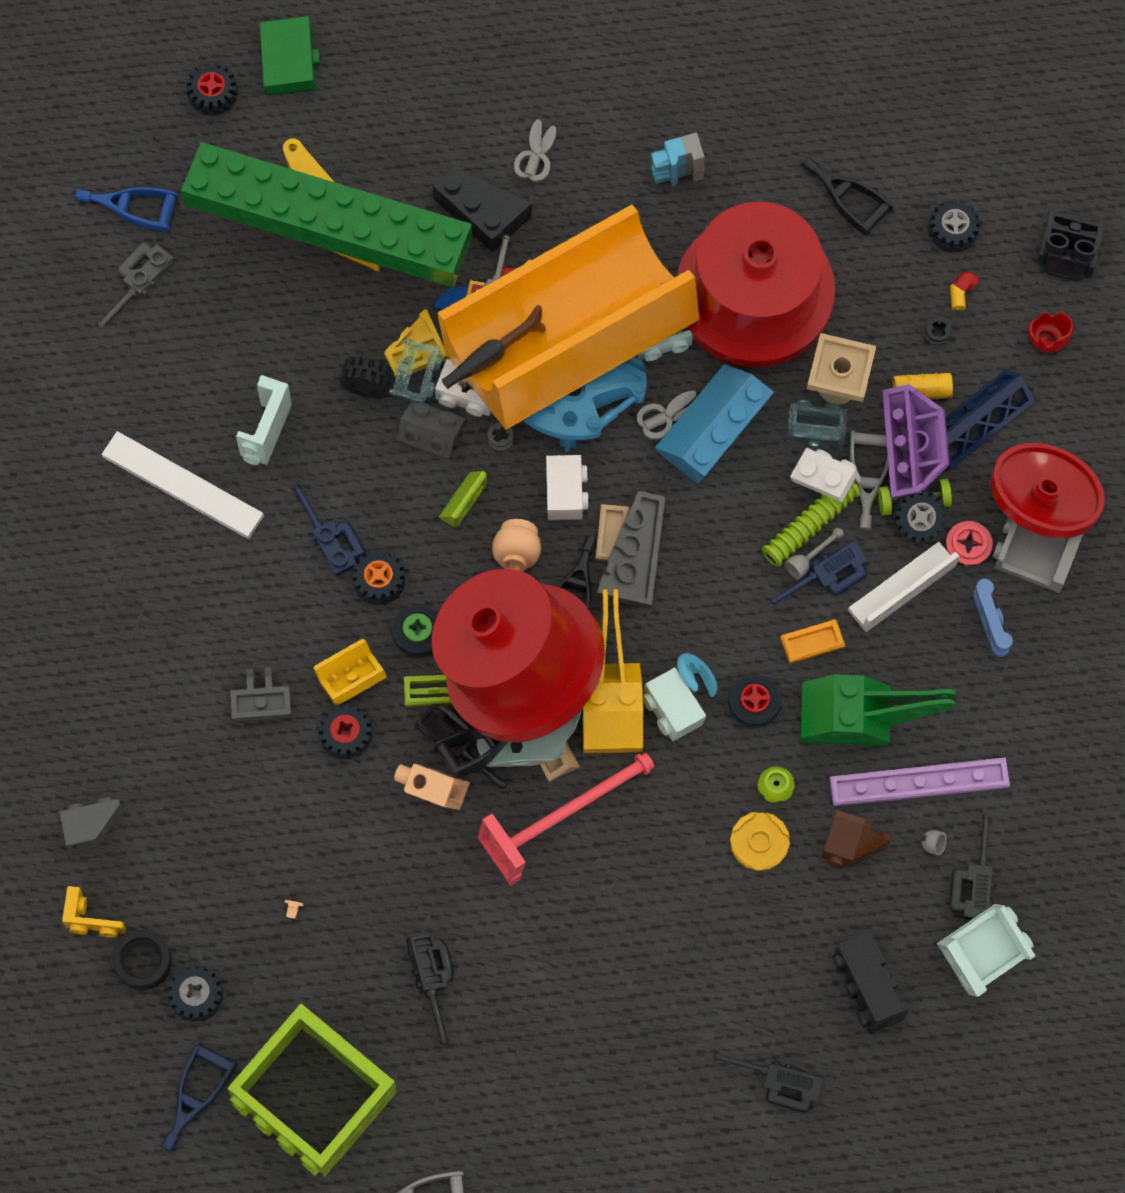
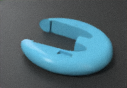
M681 654L677 659V668L687 686L694 692L698 690V683L694 677L698 672L709 692L708 694L711 697L715 696L718 688L717 682L709 667L693 654Z

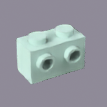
M676 668L645 683L642 691L643 703L649 711L653 710L658 718L657 724L659 729L665 736L668 735L672 742L703 725L706 714Z

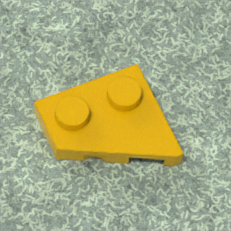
M427 309L423 310L410 328L407 327L400 334L399 340L393 342L384 352L389 367L394 371L395 380L448 359Z

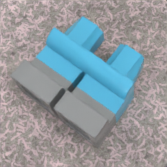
M697 132L664 141V150L651 153L653 164L651 165V171L655 184L670 181L673 187L677 184L678 177L687 175L692 176L693 182L704 179L705 157Z

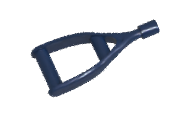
M203 1043L196 1045L180 1080L175 1123L171 1133L168 1132L163 1141L162 1148L172 1152L179 1139L178 1135L181 1130L218 1098L237 1067L238 1062L235 1059L232 1061L204 1047ZM196 1057L226 1071L216 1090L205 1102L184 1092L188 1074ZM183 1105L193 1111L189 1114H184Z

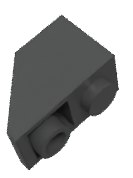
M105 797L98 799L96 804L84 806V804H73L68 806L67 810L60 811L65 844L68 851L74 852L99 846L123 812L120 800Z

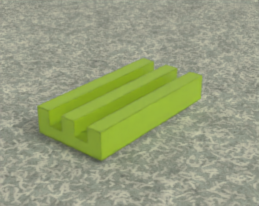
M446 675L404 677L405 707L453 705L450 697L411 698V695L448 694L447 687L410 689V684L446 683Z

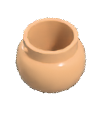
M523 519L505 521L493 539L492 551L494 559L504 569L524 571L534 566L541 554V543L537 527Z

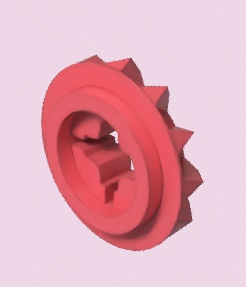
M960 522L953 526L947 535V552L950 555L957 552L960 556L958 562L963 563L965 567L974 564L978 566L991 553L993 546L992 537L989 531L977 522ZM969 534H971L972 543L977 544V547H972L971 551L967 553L966 546L960 542H965Z

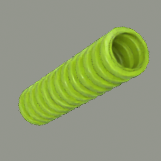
M853 482L842 502L822 494L821 499L815 500L814 505L808 507V511L804 510L801 516L795 518V522L788 524L789 528L785 527L782 530V534L778 533L775 539H771L769 546L764 545L762 547L766 559L774 566L780 567L783 564L782 560H788L789 555H793L796 552L795 549H800L802 543L806 544L809 541L808 537H814L815 532H819L822 529L821 526H826L828 520L832 521L835 518L834 514L838 515L841 509L847 507V503L851 504L854 498L860 496V489L857 484ZM767 555H770L775 560L776 564L773 563Z

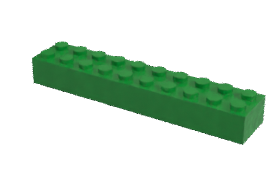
M203 142L199 145L181 190L184 206L452 288L455 286L472 240L471 223Z

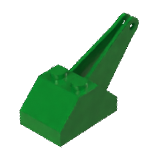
M833 674L804 681L801 685L800 743L888 747L890 744L891 726L956 708V701L951 700L956 698V691L951 689L891 691L890 685L861 675ZM892 705H902V706H896V707H891V708H890V706H892Z

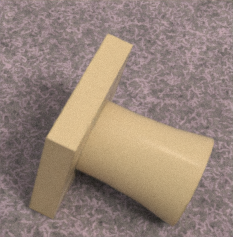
M820 333L807 389L819 392L824 400L832 404H844L850 400L863 402L876 346Z

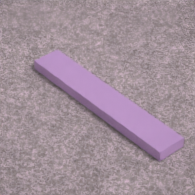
M1006 757L829 777L833 807L1010 787Z

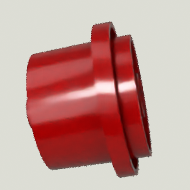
M749 202L725 210L693 241L680 263L677 276L687 270L695 276L699 320L685 329L686 331H691L693 340L702 349L724 362L751 368L783 364L810 349L819 339L820 333L823 334L830 320L835 299V281L830 263L821 248L815 231L808 222L799 214L784 206L769 202Z
M490 570L464 582L448 597L441 607L432 631L433 655L438 667L446 675L447 691L454 708L473 729L497 741H529L548 735L565 725L588 702L603 670L605 643L600 625L592 612L572 593L559 587L540 584L534 577L519 570Z

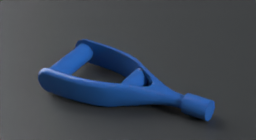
M135 187L108 194H92V191L78 189L76 192V200L100 203L132 224L161 232L170 231L171 227L169 224L175 201L179 198V195L174 191L149 187ZM131 196L165 197L159 222L146 220L127 213ZM119 199L117 206L112 203L114 200Z

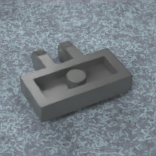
M265 667L264 681L266 688H255L256 678L252 668L246 669L247 689L230 690L233 722L292 717L290 687H273L272 667Z

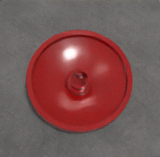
M1025 443L1011 447L998 458L991 473V491L1001 510L1021 527L1042 536L1071 538L1086 533L1095 525L1104 507V491L1093 470L1077 456L1056 446L1042 443Z

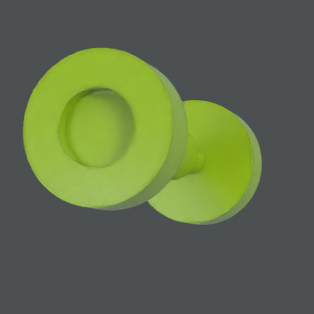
M939 479L937 481V491L932 493L936 494L943 501L944 507H951L952 495L948 479ZM888 486L878 487L881 515H891L892 503H896L899 500L898 498H891Z

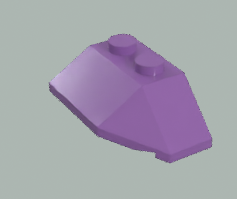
M910 384L882 390L891 498L911 496L913 493L921 494L949 465L945 410Z

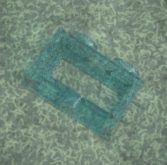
M403 338L402 343L405 344L401 360L397 362L395 383L393 388H390L389 393L425 403L426 398L432 397L435 382L431 381L434 370H439L443 354H439L440 347ZM418 349L430 352L419 394L407 391Z
M799 400L796 404L790 403L786 443L792 444L793 436L810 438L809 445L820 446L823 439L838 441L837 449H843L848 409H841V406L836 403H827L824 407L813 406V403L807 400ZM796 417L839 421V427L797 423Z

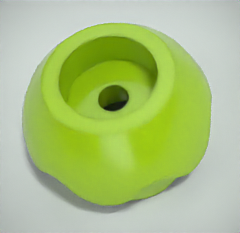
M773 766L761 773L757 787L758 791L767 801L775 803L786 801L791 797L795 788V781L787 769ZM774 782H778L779 785L775 786Z

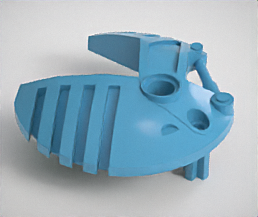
M636 355L523 421L544 434L560 438V447H565L564 451L570 452V448H576L577 440L599 437L602 428L617 418L619 413L634 402L639 404L644 401L647 386L644 363ZM627 398L617 407L609 410L599 418L597 408Z

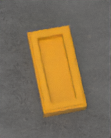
M836 619L780 636L789 664L845 648Z

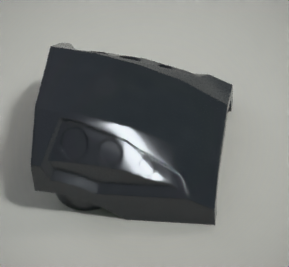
M1050 211L1037 263L1049 275L1073 281L1092 277L1105 224L1099 223L1098 225L1058 215L1054 211Z

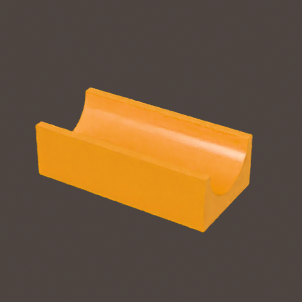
M633 205L624 208L437 313L445 353L457 368L483 343L491 339H501L524 323L537 305L542 307L541 323L545 325V332L533 331L505 349V355L500 361L466 378V381L505 430L699 320L695 276L689 270L677 277L669 273L650 246L643 231L638 211Z

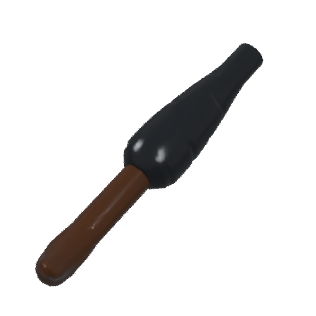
M537 305L524 323L501 339L488 340L478 347L452 373L442 379L444 386L449 389L456 383L497 363L505 355V349L533 331L545 332V325L541 323L542 307Z

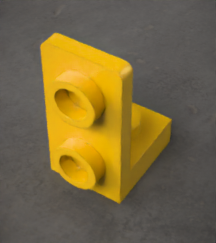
M67 887L62 922L66 928H70L69 932L85 935L88 930L99 931L100 936L116 938L118 933L126 934V927L123 922L80 917V915H85L87 897H83L80 887Z

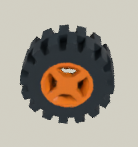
M375 550L373 554L371 551L366 552V556H361L358 559V563H355L353 567L354 588L358 596H361L365 602L368 603L370 601L372 605H377L378 603L385 605L390 600L392 602L396 600V596H400L402 593V589L405 586L404 568L402 563L399 562L398 557L395 555L391 556L389 551L385 550V553H381V550Z

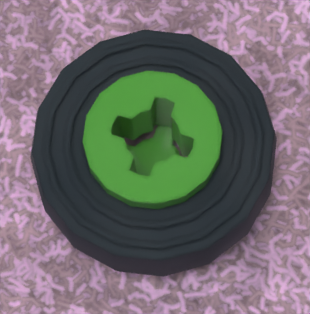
M420 604L411 605L401 610L394 618L391 629L393 641L398 649L406 655L413 657H423L433 653L432 631L438 613L429 606Z

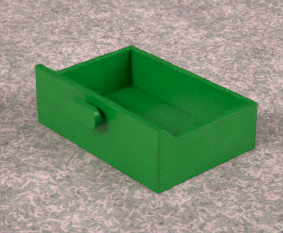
M309 16L261 22L263 81L266 93L317 91L315 64H321L319 49H314L313 27Z

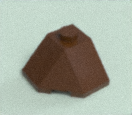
M837 810L821 858L827 859L826 863L836 868H844V865L851 867L887 849L891 835L885 831H880L877 834L872 828L873 824L868 820Z

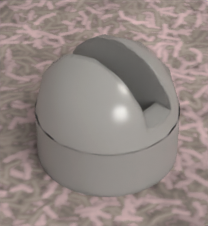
M929 830L924 833L923 836L926 837V840L921 841L924 850L934 855H941L947 844L945 832Z

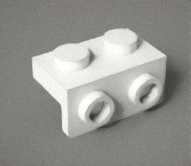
M808 448L805 449L790 476L793 482L840 502L844 500L853 482L859 484L861 481L857 467L847 460H841L840 462L832 459V456L823 450L817 449V451H813Z

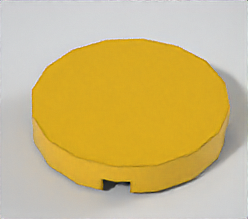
M752 812L743 816L733 827L730 838L731 851L737 861L746 868L756 871L770 870L779 865L786 857L790 845L789 832L783 821L770 813Z

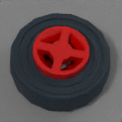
M753 674L744 676L733 685L729 693L728 705L731 714L737 722L746 727L758 728L766 726L776 718L780 711L781 696L779 689L772 680L765 676Z

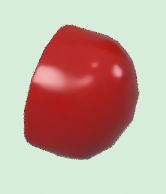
M1062 311L1057 315H1049L1047 312L1042 313L1038 318L1032 320L1028 327V336L1031 344L1035 348L1048 353L1064 349L1073 334L1074 326L1072 319ZM1043 333L1051 335L1053 340L1043 335Z

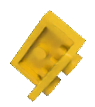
M365 639L357 641L314 666L321 686L335 706L342 704L387 678L384 669L371 653Z

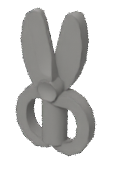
M538 119L534 122L529 135L531 151L521 152L514 162V171L519 179H529L534 183H539L548 177L550 161L545 154L551 149L555 141V126H550L541 139L542 122ZM529 159L525 172H522L520 170L522 161ZM542 161L544 169L539 175H535L539 162Z
M687 391L678 395L669 403L666 409L660 404L654 403L642 407L637 413L636 423L639 427L643 428L644 437L649 440H661L672 427V422H676L687 408L684 407L697 396L696 392ZM652 411H657L659 413L643 421V417L645 414ZM666 423V427L664 430L658 433H652L650 431Z

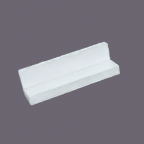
M937 542L850 606L848 611L864 631L867 632L956 567L960 556L957 552L950 555L941 543Z

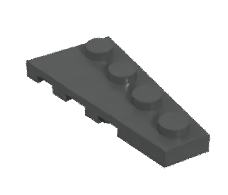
M639 490L634 494L593 596L603 598V589H607L608 599L613 600V589H618V602L649 608L652 605L665 505L664 496Z

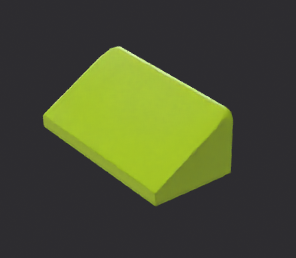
M484 471L470 472L439 518L453 527H458L487 485L486 473Z

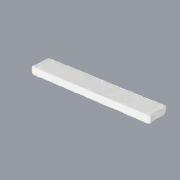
M118 431L102 453V457L247 539L251 537L264 517L261 511Z

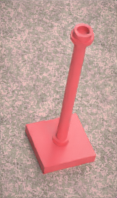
M647 753L637 754L634 756V763L511 838L503 830L493 813L482 819L478 839L509 885L512 886L521 880L522 871L526 864L517 850L519 846L640 772L644 775L649 774L651 769L654 768L650 756Z

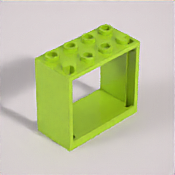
M300 1004L227 1088L231 1095L229 1100L240 1114L246 1117L250 1113L254 1117L253 1121L259 1130L268 1137L272 1133L276 1135V1140L279 1142L278 1145L290 1156L297 1153L301 1157L300 1161L304 1168L315 1176L321 1173L324 1177L327 1176L397 1093L393 1079L303 1004ZM302 1029L375 1089L321 1155L247 1093Z

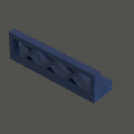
M1005 369L945 417L948 445L954 440L960 441L957 453L952 457L949 455V465L947 466L949 469H952L1035 402L1022 374ZM1020 389L1024 399L1016 406L1010 405L1013 393ZM996 407H1002L1000 418L996 422H989L992 410ZM975 424H981L979 435L974 439H968L970 428Z

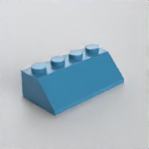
M724 364L655 446L654 450L699 485L774 392L752 374Z

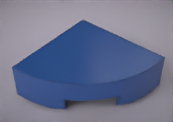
M454 287L444 292L435 304V311L440 312L465 298L468 287Z

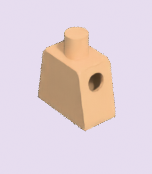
M415 763L412 768L400 764L394 776L396 782L405 785L404 792L437 805L460 810L470 782L463 779H457L449 774Z

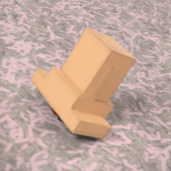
M285 899V903L288 904L286 917L296 919L299 906L303 907L304 904L299 903L295 899H292V901Z

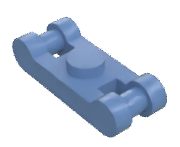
M981 579L976 585L973 598L992 652L998 657H1004L1008 654L1013 639L1002 628L1004 624L1000 608H995L991 596L994 589L993 583L988 579Z

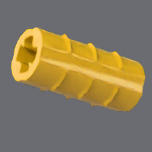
M936 372L935 374L921 373L918 375L893 376V388L910 384L929 399L938 400L952 398L953 396L951 373Z

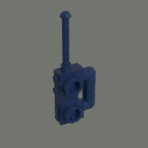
M295 484L293 490L296 491L314 523L315 529L312 530L313 535L311 538L313 541H317L318 545L316 546L318 550H322L328 560L329 567L336 577L349 571L354 567L356 561L366 554L351 524L348 521H342L335 525L332 520L323 525L312 510L301 490V486ZM343 534L352 551L348 550L345 552L342 550L336 538Z
M849 541L832 554L822 556L821 561H814L812 563L813 566L810 567L812 572L808 574V577L775 598L772 597L771 603L777 605L779 601L816 579L821 587L827 586L831 594L838 595L865 578L867 570L863 562L867 561L857 541ZM849 565L854 570L837 581L835 574Z

